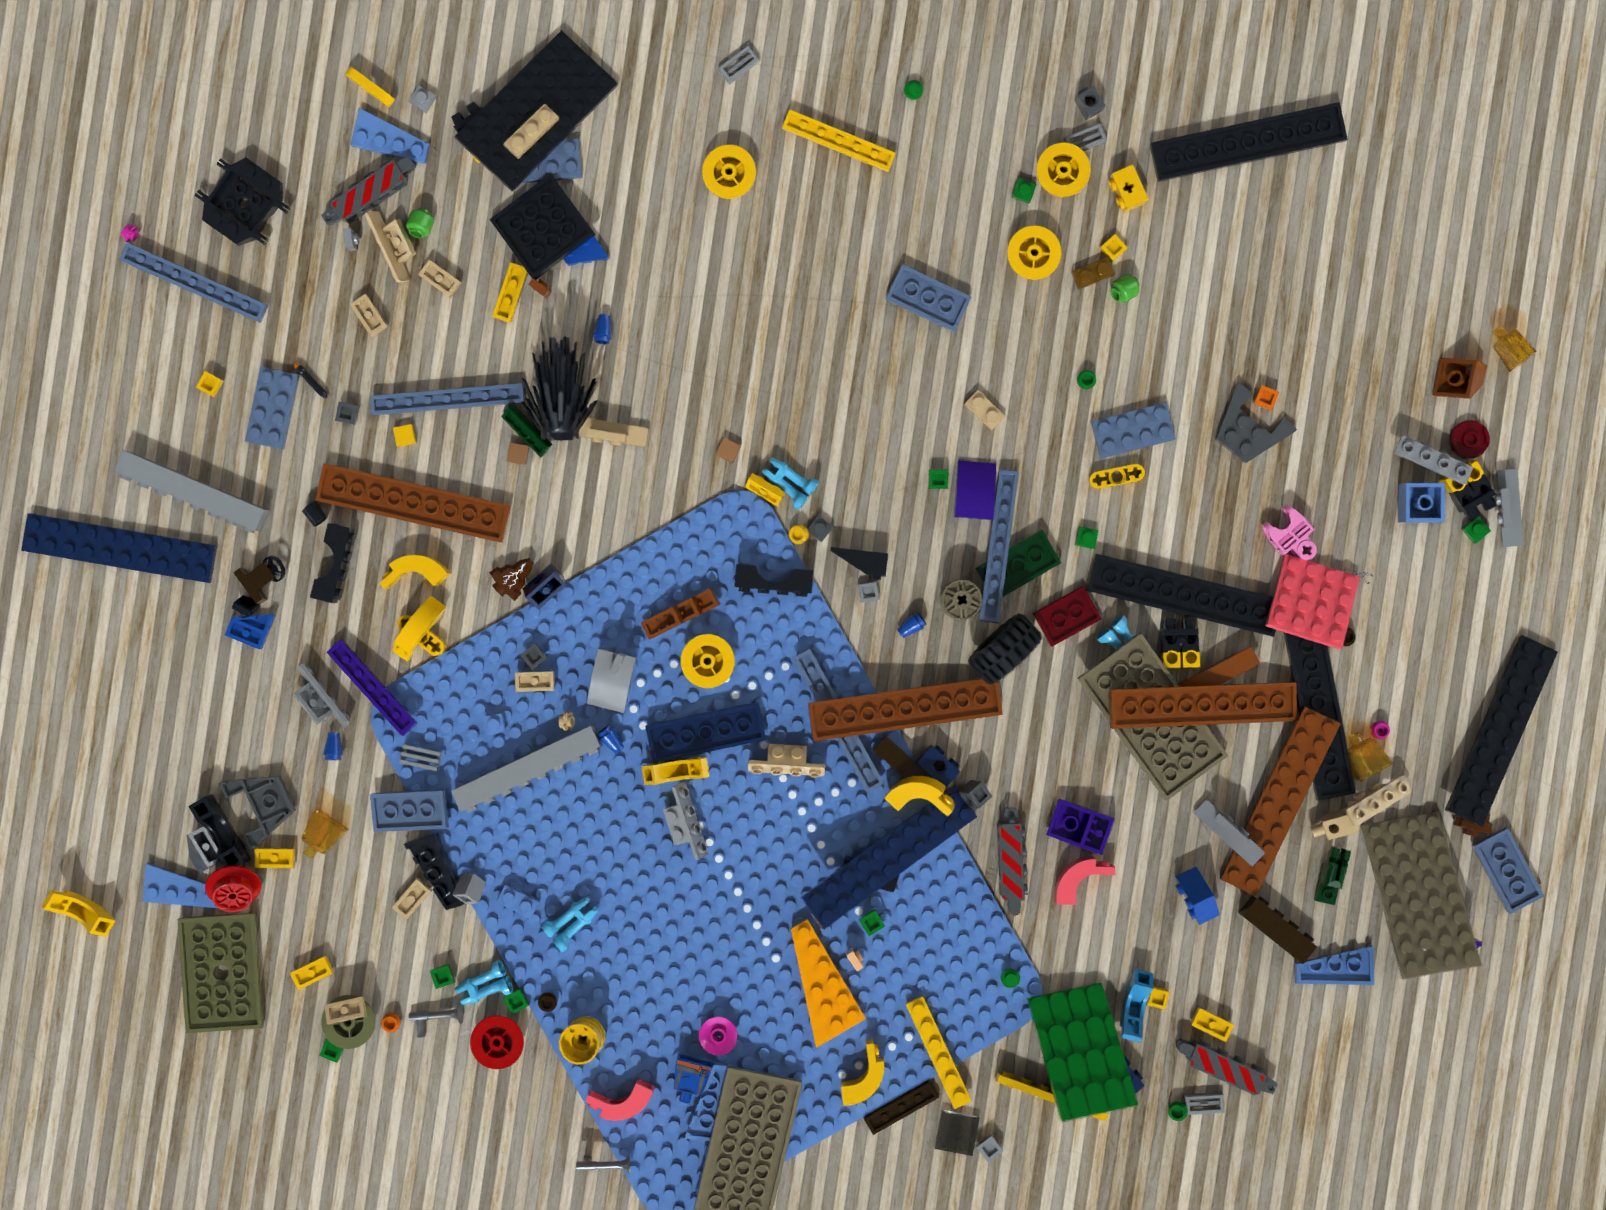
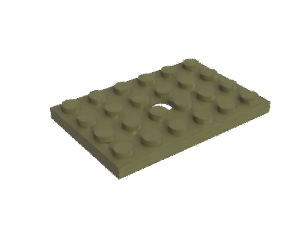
M256 913L183 917L177 919L185 1033L263 1028ZM219 965H223L228 969V976L224 980L215 976V968Z

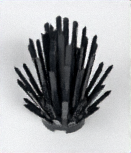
M550 336L548 353L545 351V343L541 340L542 355H539L540 363L536 362L535 354L532 353L539 390L538 394L536 386H532L537 404L526 379L523 377L524 390L528 396L526 401L530 408H528L524 401H521V403L540 429L541 439L546 440V436H552L554 440H573V437L579 439V430L598 402V400H595L587 407L594 393L597 381L596 378L592 379L588 391H584L585 386L581 387L585 367V353L580 357L578 370V362L576 361L577 342L574 343V350L570 352V338L563 336V340H560L559 350V343L556 342V338Z

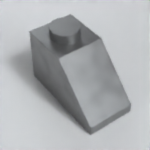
M204 826L187 835L189 857L199 874L220 862L218 848Z

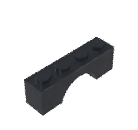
M331 523L327 524L323 542L331 548L334 555V564L327 575L314 579L310 598L329 603H337L341 599L343 593L341 589L342 581L344 582L347 577L346 565L350 562L352 556L350 548L356 539L355 529Z
M736 564L734 587H739L738 591L750 592V588L758 589V593L769 594V590H776L778 595H788V592H796V596L807 597L808 593H812L814 570L794 569L786 580L769 582L759 574L756 565Z
M213 794L205 796L188 806L197 822L202 824L213 836L218 847V857L224 867L241 866L251 860Z

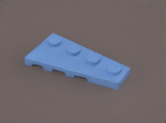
M713 1064L685 1134L686 1139L710 1141L727 1066L733 1067V1065Z

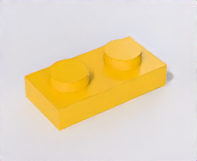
M753 473L745 485V488L777 507L785 494L778 486L770 484L763 477Z
M295 848L255 849V868L295 867Z
M325 955L292 971L290 975L297 990H300L333 974L334 971Z
M1200 1007L1197 1008L1190 1022L1191 1026L1224 1042L1227 1041L1234 1027L1233 1023Z

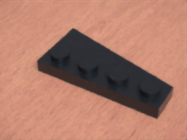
M438 832L403 844L406 849H410L414 856L412 857L416 864L419 863L424 871L423 876L433 885V891L445 910L465 904L453 896L457 881Z

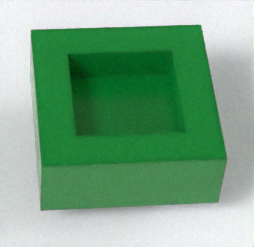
M1018 178L1012 198L1030 204L1037 184Z
M929 470L928 489H948V470Z
M1479 516L1462 528L1463 532L1474 544L1491 532Z
M1078 527L1075 546L1095 549L1099 530Z
M875 909L859 918L868 936L885 927Z
M450 964L430 970L436 989L455 982Z
M521 988L503 997L512 1015L530 1005Z
M326 1038L319 1056L337 1063L344 1049L333 1045Z

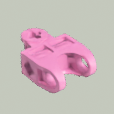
M1285 505L1282 508L1286 518V526L1283 529L1273 527L1268 522L1262 524V529L1267 539L1280 555H1285L1290 551L1295 557L1303 560H1310L1315 557L1317 547L1308 537L1315 529L1303 515L1291 506ZM1304 547H1307V554H1302Z

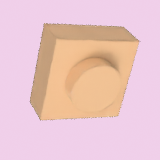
M853 948L846 951V956L856 971L862 969L864 958L860 952H855Z

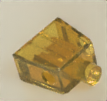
M1500 325L1492 331V334L1498 340L1493 345V349L1509 372L1526 362L1537 352L1517 329L1508 333Z
M1359 732L1349 736L1353 747L1348 749V754L1355 780L1362 782L1393 765V762L1374 739L1367 738L1363 740Z
M322 810L314 811L301 837L302 841L308 844L303 853L309 858H313L317 851L322 854L327 853L349 829Z

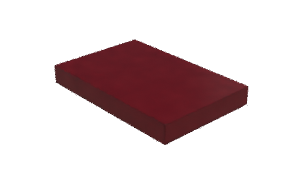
M1084 586L1032 613L1051 647L1102 619Z

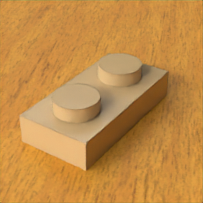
M431 260L427 261L418 274L450 299L461 285L460 281Z
M364 294L350 304L371 337H374L388 327L367 294Z
M979 390L964 404L991 431L1005 417Z
M554 671L515 672V692L555 690Z
M417 878L394 904L392 909L407 920L430 894L432 889Z
M364 997L324 1005L328 1025L367 1016Z

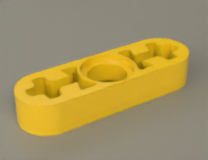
M350 66L345 72L349 79L390 108L394 103L395 99L353 67Z
M1132 464L1097 471L1089 476L1088 482L1094 489L1137 482L1143 479L1145 470L1139 464ZM1133 468H1136L1137 471L1140 470L1137 478L1134 475L1127 476L1128 481H1126V473L1132 472ZM1114 471H1118L1122 475V479L1119 482H1114L1111 478ZM1105 473H1108L1107 479L1110 484H1107V480L1100 482V486L1097 483H1093L1096 475L1099 478L1106 477Z
M402 615L398 619L397 626L400 630H402L405 624L403 620L410 619L412 615ZM431 630L427 632L426 639L419 643L423 649L433 656H439L446 651L445 642ZM431 636L433 637V639L431 640V642H433L434 644L440 643V646H439V648L441 649L440 651H435V652H434V651H433V649H434V646H433V645H431V644H428L427 646L425 645V643H427V642L430 641Z

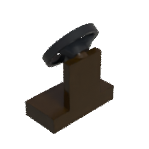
M268 556L263 560L262 564L250 573L244 568H239L233 573L254 602L262 604L268 599L261 589L271 581L279 582L285 577V567L276 556ZM273 560H275L278 563L281 571H279L278 567L275 564H273ZM275 575H279L281 577L279 579H276Z

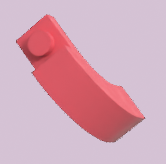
M1093 856L1079 858L1071 862L1062 870L1056 881L1054 902L1061 905H1076V890L1080 881L1094 874L1115 875V866L1110 864L1109 861H1098V864H1096V858Z
M638 1078L631 1093L624 1098L610 1099L590 1090L585 1102L593 1109H601L599 1117L613 1121L624 1120L638 1114L647 1105L655 1086Z

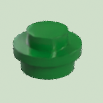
M917 80L907 82L904 87L905 96L910 100L919 99L923 94L922 84Z
M1084 370L1077 376V384L1084 390L1091 389L1096 384V376L1092 371Z
M1006 969L1001 974V982L1007 988H1014L1020 982V975L1015 969Z
M1175 1101L1170 1104L1168 1114L1173 1120L1182 1121L1187 1117L1188 1109L1184 1103Z

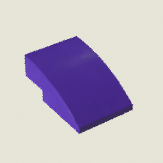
M958 460L954 508L955 518L994 519L996 463Z
M1059 799L1046 835L1103 855L1116 818Z

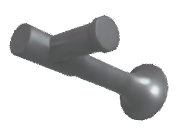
M461 1003L456 1009L448 1011L409 1013V1021H416L417 1038L426 1036L423 1020L454 1018L461 1024L464 1019V1009Z
M586 1155L583 1161H577V1170L622 1169L630 1175V1155L622 1161L608 1162L592 1161L591 1156Z

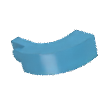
M1134 969L1130 977L1121 1010V1038L1139 1043L1143 1038V1017L1147 1000L1153 990V973Z

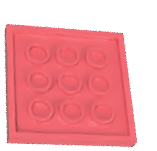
M1285 554L1265 626L1339 650L1342 649L1360 577Z

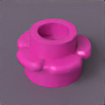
M130 223L127 224L122 230L121 236L125 238L126 242H129V240L134 241L139 235L138 227Z
M1384 721L1374 722L1371 726L1372 736L1379 740L1385 739L1390 733V728Z

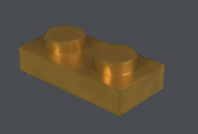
M1108 257L1071 272L1078 290L1115 275Z

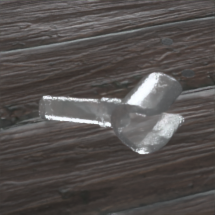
M1346 567L1343 571L1359 576L1360 583H1370L1364 580L1365 575L1373 577L1369 572L1360 573Z

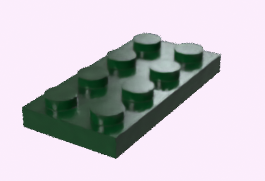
M1043 530L1009 548L1003 597L1061 564ZM987 562L975 568L983 583H985Z

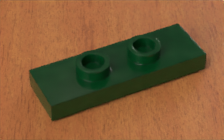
M513 403L507 407L501 417L540 458L543 457L553 444L547 438L546 440L540 438V431Z

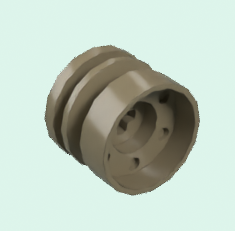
M956 580L948 583L943 588L940 594V605L947 616L956 620H967L979 612L982 606V595L974 583L968 580ZM964 595V600L966 601V603H961L959 605V600L957 599V597H962Z

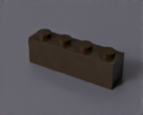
M1252 895L1238 913L1296 960L1304 964L1317 948L1312 943L1314 938L1306 932L1301 934L1298 931L1299 926L1291 920L1286 922L1283 919L1284 914L1276 908L1271 910L1268 907L1269 902L1261 896L1256 898Z

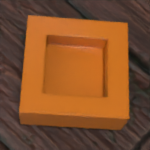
M1261 385L1253 404L1271 411L1279 392Z

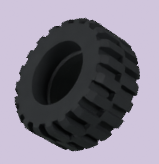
M1018 613L999 626L977 647L968 659L969 665L987 684L993 685L1012 672L1035 650L1042 640V635L1025 615Z

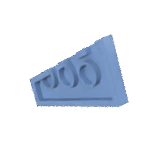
M359 108L350 144L352 147L401 159L408 157L412 161L422 164L427 163L430 151L428 143Z
M151 863L146 864L143 902L217 908L205 892L206 882L197 881L189 878V876L171 872L172 870L160 868Z
M1373 946L1308 960L1304 964L1295 963V983L1374 985Z

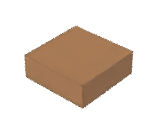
M723 438L715 455L733 463L741 445Z
M510 443L507 462L526 465L530 446Z

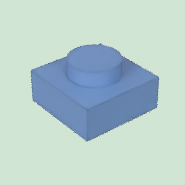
M503 713L483 716L486 736L506 732Z

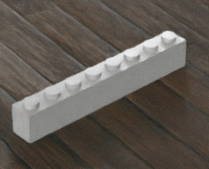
M122 451L114 470L124 480L138 481L137 485L148 489L149 486L155 488V493L163 496L169 494L173 496L172 500L182 504L184 501L191 504V508L198 511L202 509L207 510V514L215 518H219V516L226 518V523L234 526L240 524L243 526V530L250 533L262 531L270 510L130 451Z
M591 725L452 790L451 793L460 812L466 810L469 813L477 809V804L484 802L486 805L494 801V796L501 794L503 797L513 792L511 788L515 786L522 788L530 784V779L536 777L539 780L548 776L546 772L552 769L556 772L565 768L564 764L569 761L573 764L582 760L581 756L586 753L591 756L599 752V747L603 744L599 740L594 725Z

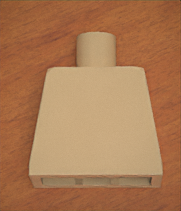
M1346 808L1319 817L1320 824L1310 826L1314 838L1325 834L1328 840L1360 832L1358 826L1352 825Z

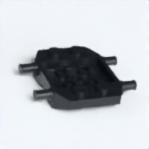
M222 158L219 159L221 163L217 162V166L224 169L226 173L211 195L207 196L201 190L195 193V197L204 202L202 220L238 246L255 240L266 245L265 241L268 242L269 239L262 235L261 232L267 220L278 208L285 214L288 213L286 209L289 211L291 207L283 203V183L248 158H244L232 165L225 162ZM241 177L244 180H246L248 183H250L258 190L263 192L265 195L270 197V199L268 200L262 195H260L258 192H256L251 187L246 185L244 182L239 180V178ZM243 199H249V205L246 208L241 207ZM219 206L223 207L225 210H227L235 217L240 219L242 222L247 224L249 226V229H247L242 224L237 222L235 219L230 217L228 214L220 210Z

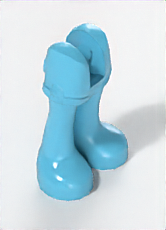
M772 457L769 462L779 470L774 475L773 472L763 468V475L769 480L770 484H775L793 499V507L799 510L809 497L786 482L783 477L789 478L808 495L814 492L820 481L815 478L807 480L788 467L786 462H781Z
M1120 615L1110 624L1126 642L1134 637L1127 627V619L1124 615ZM1111 628L1104 629L1096 637L1101 644L1108 643L1115 649L1123 645Z
M589 897L573 902L571 908L554 921L546 920L540 924L542 930L549 937H553L573 917H577L576 921L553 938L554 944L560 951L565 952L568 949L569 939L585 924H590L592 918L599 911L595 906L586 915L580 912V909L584 908L590 901Z
M500 960L494 961L490 970L479 976L467 978L454 988L456 994L465 990L469 993V995L459 1000L461 1005L477 1003L481 998L501 991L504 995L513 993L512 981L509 975L505 976L507 970ZM503 977L483 988L478 989L477 987L491 979Z

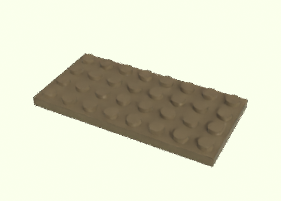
M1140 632L1077 678L1109 724V689L1178 686ZM1207 725L1114 729L1165 801L1169 800L1228 756Z
M1439 812L1362 825L1364 840L1402 980L1481 966L1482 963Z
M727 1066L693 1210H773L802 1088V1080Z

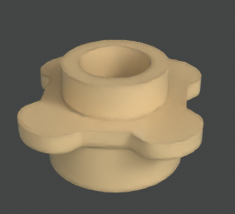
M561 713L559 716V727L564 731H571L575 724L573 713Z

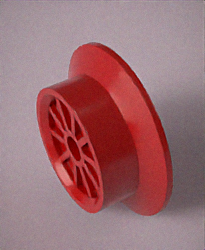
M226 866L217 869L209 875L205 883L207 896L217 908L226 912L244 910L258 897L261 891V881L258 875L252 870L241 866Z
M495 1015L481 1020L476 1025L471 1034L470 1047L473 1056L481 1065L490 1069H504L513 1065L521 1056L524 1048V1037L520 1027L512 1019Z

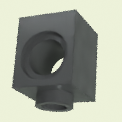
M1095 86L1089 89L1085 87L1077 93L1075 102L1086 121L1104 110L1106 105ZM1090 98L1094 104L1087 105L1084 99Z
M970 780L958 791L965 803L972 808L979 809L992 797L982 781Z

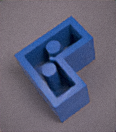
M1193 867L1175 876L1178 883L1175 885L1180 895L1184 894L1186 898L1184 902L1192 920L1196 919L1198 924L1201 925L1220 915L1215 896L1197 867Z

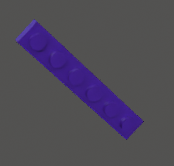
M340 639L326 652L401 736L408 733L418 723L344 640Z

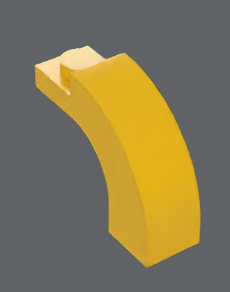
M408 555L392 561L389 566L393 571L391 572L390 570L382 576L383 580L379 584L384 589H390L407 573L418 572L433 586H438L451 575V572L442 563L431 557Z
M430 596L402 628L394 641L395 646L392 651L408 662L425 634L440 620L446 606Z
M694 757L642 766L644 785H656L683 779L709 777L707 758Z
M926 776L904 778L892 786L884 797L898 811L908 801L916 798L932 802L946 816L955 807L953 799L949 795L943 794L946 786L938 780Z
M51 889L41 905L44 910L64 914L77 920L90 934L103 937L108 935L116 921L102 906L68 890L60 892Z
M866 1039L868 1067L865 1073L855 1080L841 1082L843 1106L865 1101L875 1093L882 1082L884 1057H876L879 1056L878 1044H874L873 1039Z

